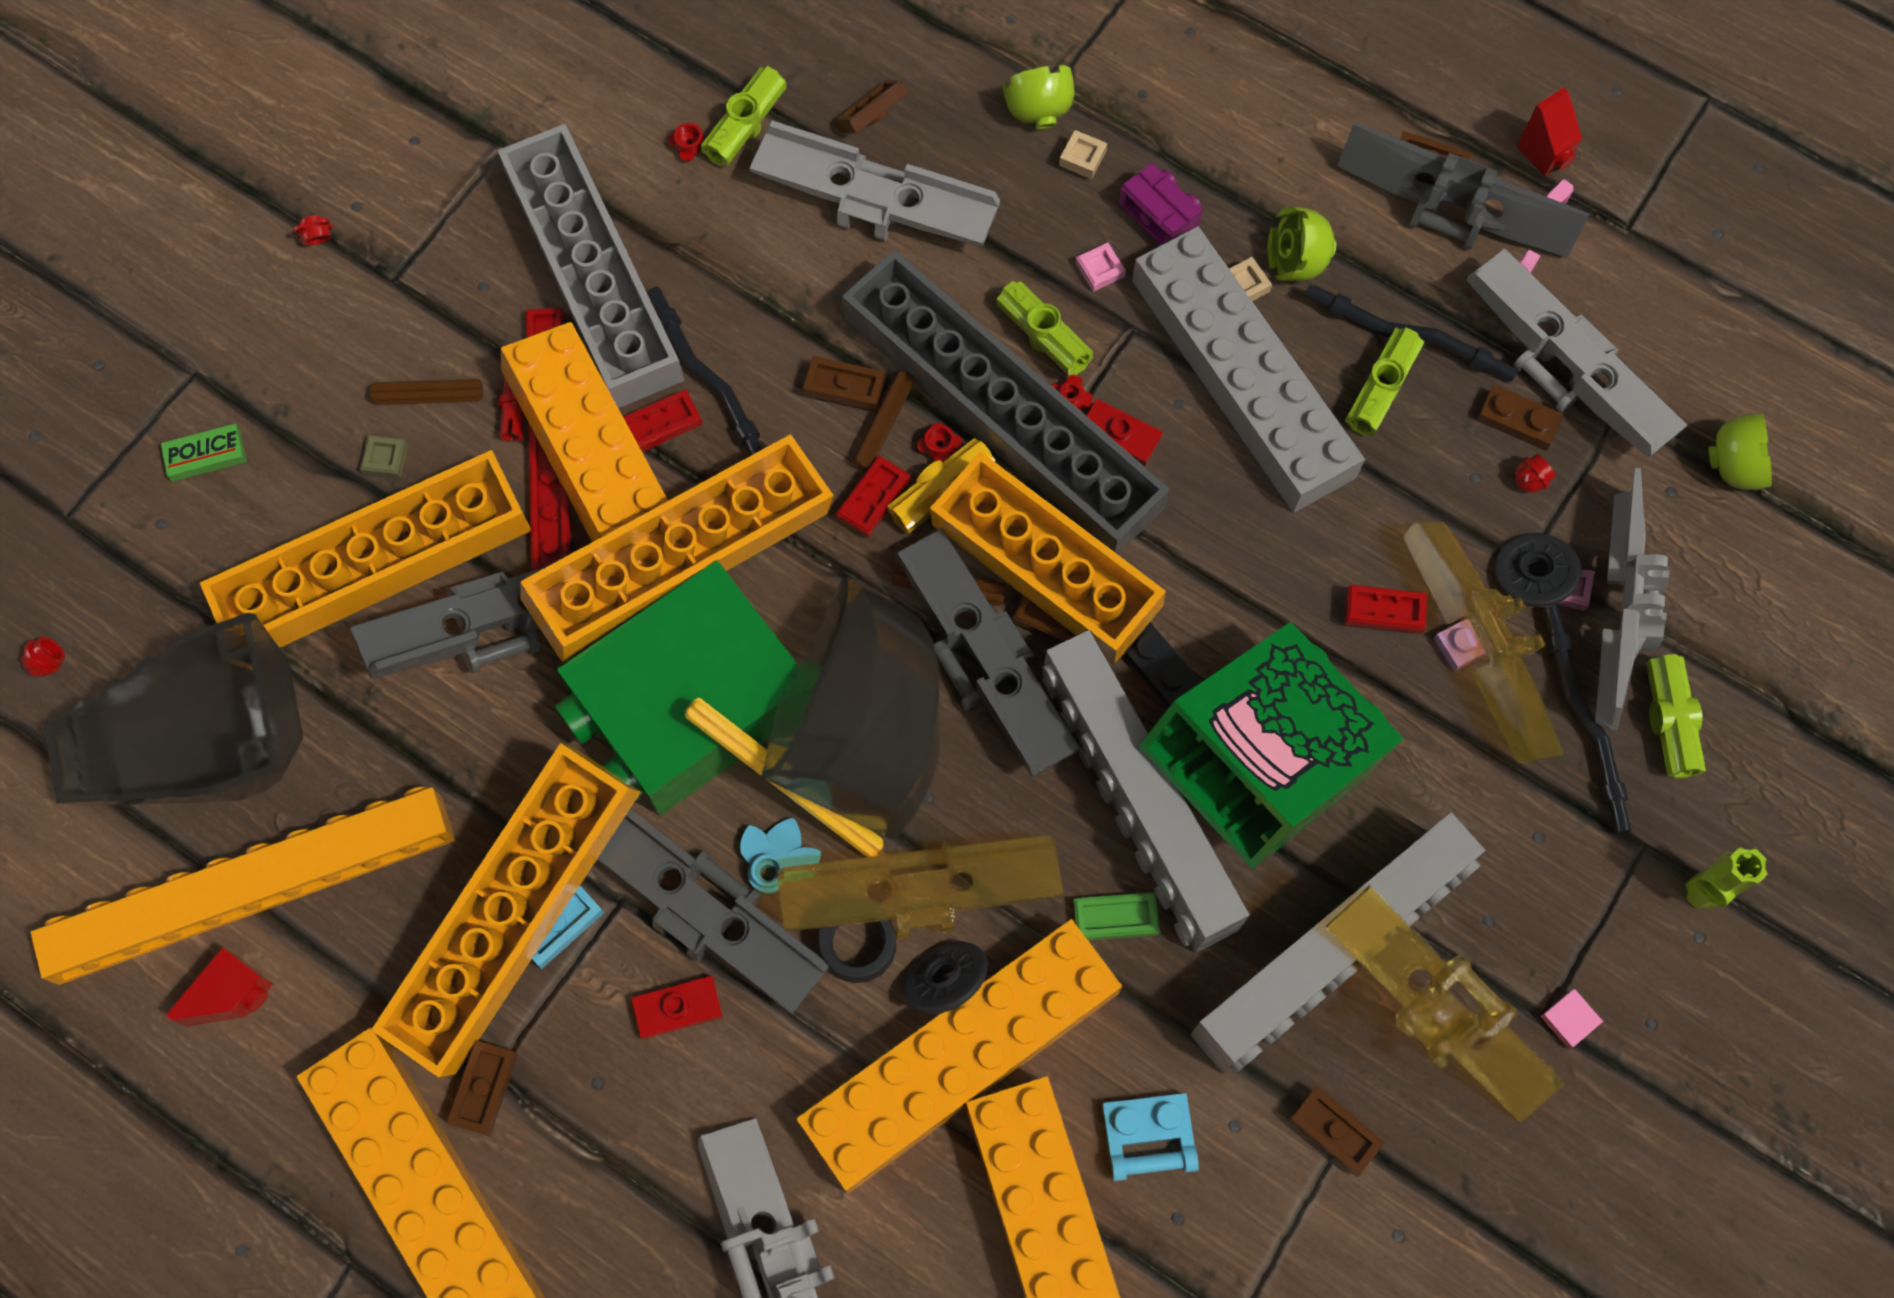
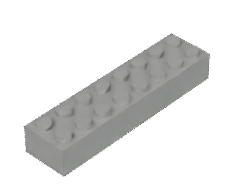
M566 124L497 150L509 182L593 363L617 407H623L683 382L684 377L679 359Z
M1199 226L1136 259L1132 278L1133 284L1293 513L1357 478L1365 458Z
M1090 630L1047 650L1045 663L1042 667L1043 678L1040 679L1041 686L1050 701L1056 700L1062 711L1059 713L1070 733H1074L1081 746H1079L1080 750L1078 753L1087 769L1093 767L1099 778L1096 785L1103 800L1106 803L1112 802L1119 815L1115 819L1121 833L1126 839L1131 837L1138 849L1135 852V857L1139 866L1145 874L1151 872L1158 885L1154 890L1160 904L1165 910L1170 908L1178 922L1174 924V927L1184 946L1191 945L1193 951L1197 953L1238 932L1250 915L1183 795L1139 748V745L1148 733Z
M1449 813L1205 1017L1192 1031L1191 1037L1222 1074L1230 1067H1233L1238 1073L1263 1051L1258 1045L1262 1040L1270 1046L1295 1024L1290 1018L1294 1013L1301 1019L1326 998V995L1321 990L1325 987L1330 993L1336 990L1358 971L1353 963L1357 962L1362 968L1389 944L1385 940V936L1391 942L1420 918L1415 913L1416 910L1423 916L1450 893V890H1454L1480 867L1476 859L1486 850L1453 813Z

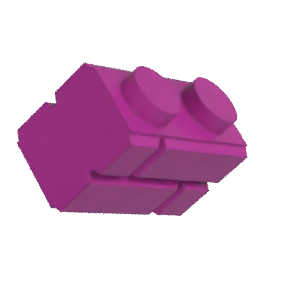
M1150 163L1137 176H1133L1121 187L1119 204L1161 245L1200 226L1203 210L1199 200L1191 193L1186 195L1177 186L1174 176L1168 170L1164 169L1161 171L1154 163Z

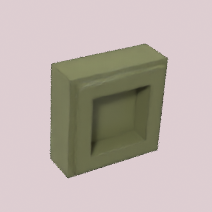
M368 435L360 468L363 475L401 479L409 446L405 439Z

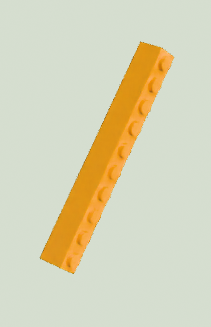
M433 787L413 788L405 792L403 798L392 802H374L366 806L364 812L353 816H335L327 820L325 826L311 831L309 829H301L291 832L286 836V840L272 845L263 843L252 846L246 850L245 855L234 859L220 858L209 862L206 865V869L195 873L182 872L174 874L166 879L167 883L159 886L135 888L128 891L125 898L114 902L101 901L93 903L85 908L86 912L72 917L59 916L49 919L44 923L45 927L31 931L41 978L61 985L452 843L456 840L443 798Z

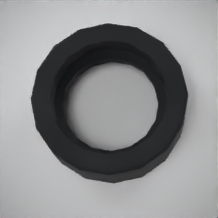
M865 901L845 902L833 908L822 921L818 933L820 956L829 966L828 970L838 979L850 983L869 982L881 976L893 962L897 949L895 928L889 916L877 905ZM855 918H862L872 922L878 928L882 939L879 954L873 961L861 966H852L844 963L837 957L833 948V938L836 930L842 923Z

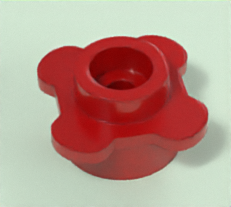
M684 123L678 126L675 132L669 136L668 142L671 147L679 151L681 160L689 162L702 151L701 145L707 137L703 136L699 125Z
M319 215L303 218L299 221L300 225L293 228V232L297 233L298 238H301L302 244L305 246L318 245L332 238L330 230L333 229L332 223H329L328 218H321Z
M1077 375L1069 376L1068 380L1061 384L1051 385L1080 411L1083 407H1089L1092 404V394L1085 391L1082 386V378ZM1072 393L1074 394V397L1069 398L1067 394Z
M942 423L933 424L927 430L925 438H920L917 442L919 452L927 453L934 458V462L938 460L944 462L955 450H959L962 447L961 437L954 435L953 431ZM940 441L943 443V446L938 447L936 443Z

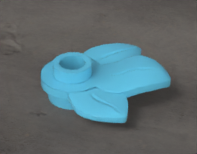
M794 818L778 823L767 834L759 828L749 825L742 836L740 849L741 854L749 864L748 878L753 888L761 893H776L787 882L805 880L813 873L820 862V850L801 847V833ZM773 868L776 871V876L772 880H764L761 877L763 870Z

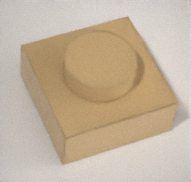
M1074 130L1060 157L1059 166L1092 179L1107 151L1108 143Z
M1253 257L1229 268L1252 301L1270 292L1272 283Z

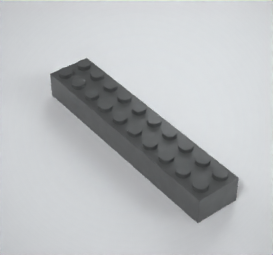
M895 249L842 295L843 317L901 370L912 375L914 381L1027 482L1031 481L1042 495L1064 515L1116 554L1121 552L1166 508L1170 488Z

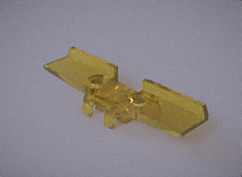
M1444 522L1414 523L1410 526L1403 539L1446 624H1451L1462 616H1467L1490 662L1471 673L1516 762H1535L1564 755L1539 691L1522 660L1526 656L1540 650L1546 644L1541 635L1535 637L1524 635L1513 638L1505 622L1506 619L1526 608L1522 598L1518 597L1513 600L1511 595L1503 596L1497 589L1486 590L1481 578Z
M1051 835L950 847V843H942L940 848L894 854L877 851V856L783 867L777 872L783 927L786 931L895 919L897 940L910 938L911 928L940 925L941 934L954 933V912L988 908L1064 895L1055 839ZM938 864L943 866V869L890 875V870ZM962 872L968 874L973 881L972 887L964 892L953 889L950 881L953 880L954 874ZM880 883V889L886 891L890 898L883 902L872 900L867 892L869 886Z
M1372 885L1366 887L1356 899L1326 925L1327 929L1402 1004V1007L1396 1014L1397 1027L1408 1037L1415 1035L1428 1048L1429 1059L1440 1069L1448 1064L1445 1058L1447 1053L1450 1052L1520 1123L1565 1085L1556 1072L1508 1024L1516 1016L1517 1009L1510 1002H1503L1470 968V961L1464 955H1458L1446 963L1444 958ZM1419 969L1429 971L1431 978L1425 987L1414 989L1408 985V979L1412 972ZM1457 980L1479 1001L1477 1005L1481 1011L1475 1016L1449 990ZM1487 1037L1483 1044L1472 1046L1479 1038Z

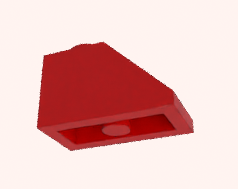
M1565 87L1536 105L1516 146L1544 176L1557 168L1561 171L1568 167L1577 157L1575 151L1582 140L1570 94Z
M222 948L165 1016L186 1027L244 1018L264 1004L269 994L267 991L274 983L238 955Z

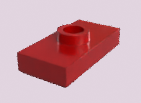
M686 389L623 417L642 452L703 425L702 418Z
M1096 399L1087 414L1090 420L1144 467L1163 436V431L1099 399Z
M878 455L836 513V519L869 538L887 513V506L899 497L911 480L910 474Z
M1349 584L1346 595L1345 625L1423 634L1426 630L1427 593Z
M713 976L632 997L642 1040L724 1018Z

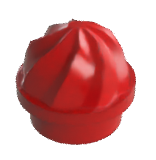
M1538 453L1531 458L1525 457L1522 459V463L1515 470L1517 486L1530 493H1535L1542 489L1546 490L1550 487L1549 482L1556 477L1551 466Z
M40 637L38 640L29 641L24 646V652L20 661L28 674L45 677L55 674L61 668V662L65 659V653L62 647L53 639Z

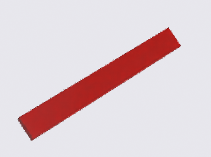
M563 307L526 310V338L565 324ZM528 422L531 568L534 571L550 566L572 554L571 502Z

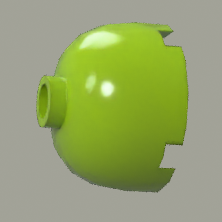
M1059 65L1060 73H1050L1049 66L1039 67L1011 76V85L1004 81L1002 83L1004 97L1009 111L1015 119L1025 124H1035L1037 130L1056 126V119L1064 116L1069 111L1075 97L1071 67Z
M1287 206L1277 215V217L1282 218L1278 228L1271 227L1267 245L1268 264L1270 269H1274L1277 266L1279 274L1275 276L1277 280L1308 281L1320 275L1330 263L1331 258L1336 252V240L1329 221L1319 212L1308 208Z
M1763 413L1745 414L1732 418L1723 424L1717 432L1716 446L1708 447L1710 468H1719L1723 481L1731 487L1740 490H1760L1772 486L1771 461L1767 449L1768 436Z

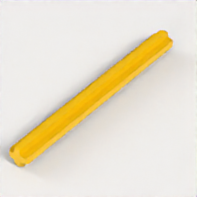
M696 698L685 711L686 719L867 858L873 859L882 850L884 845L881 837L701 698Z

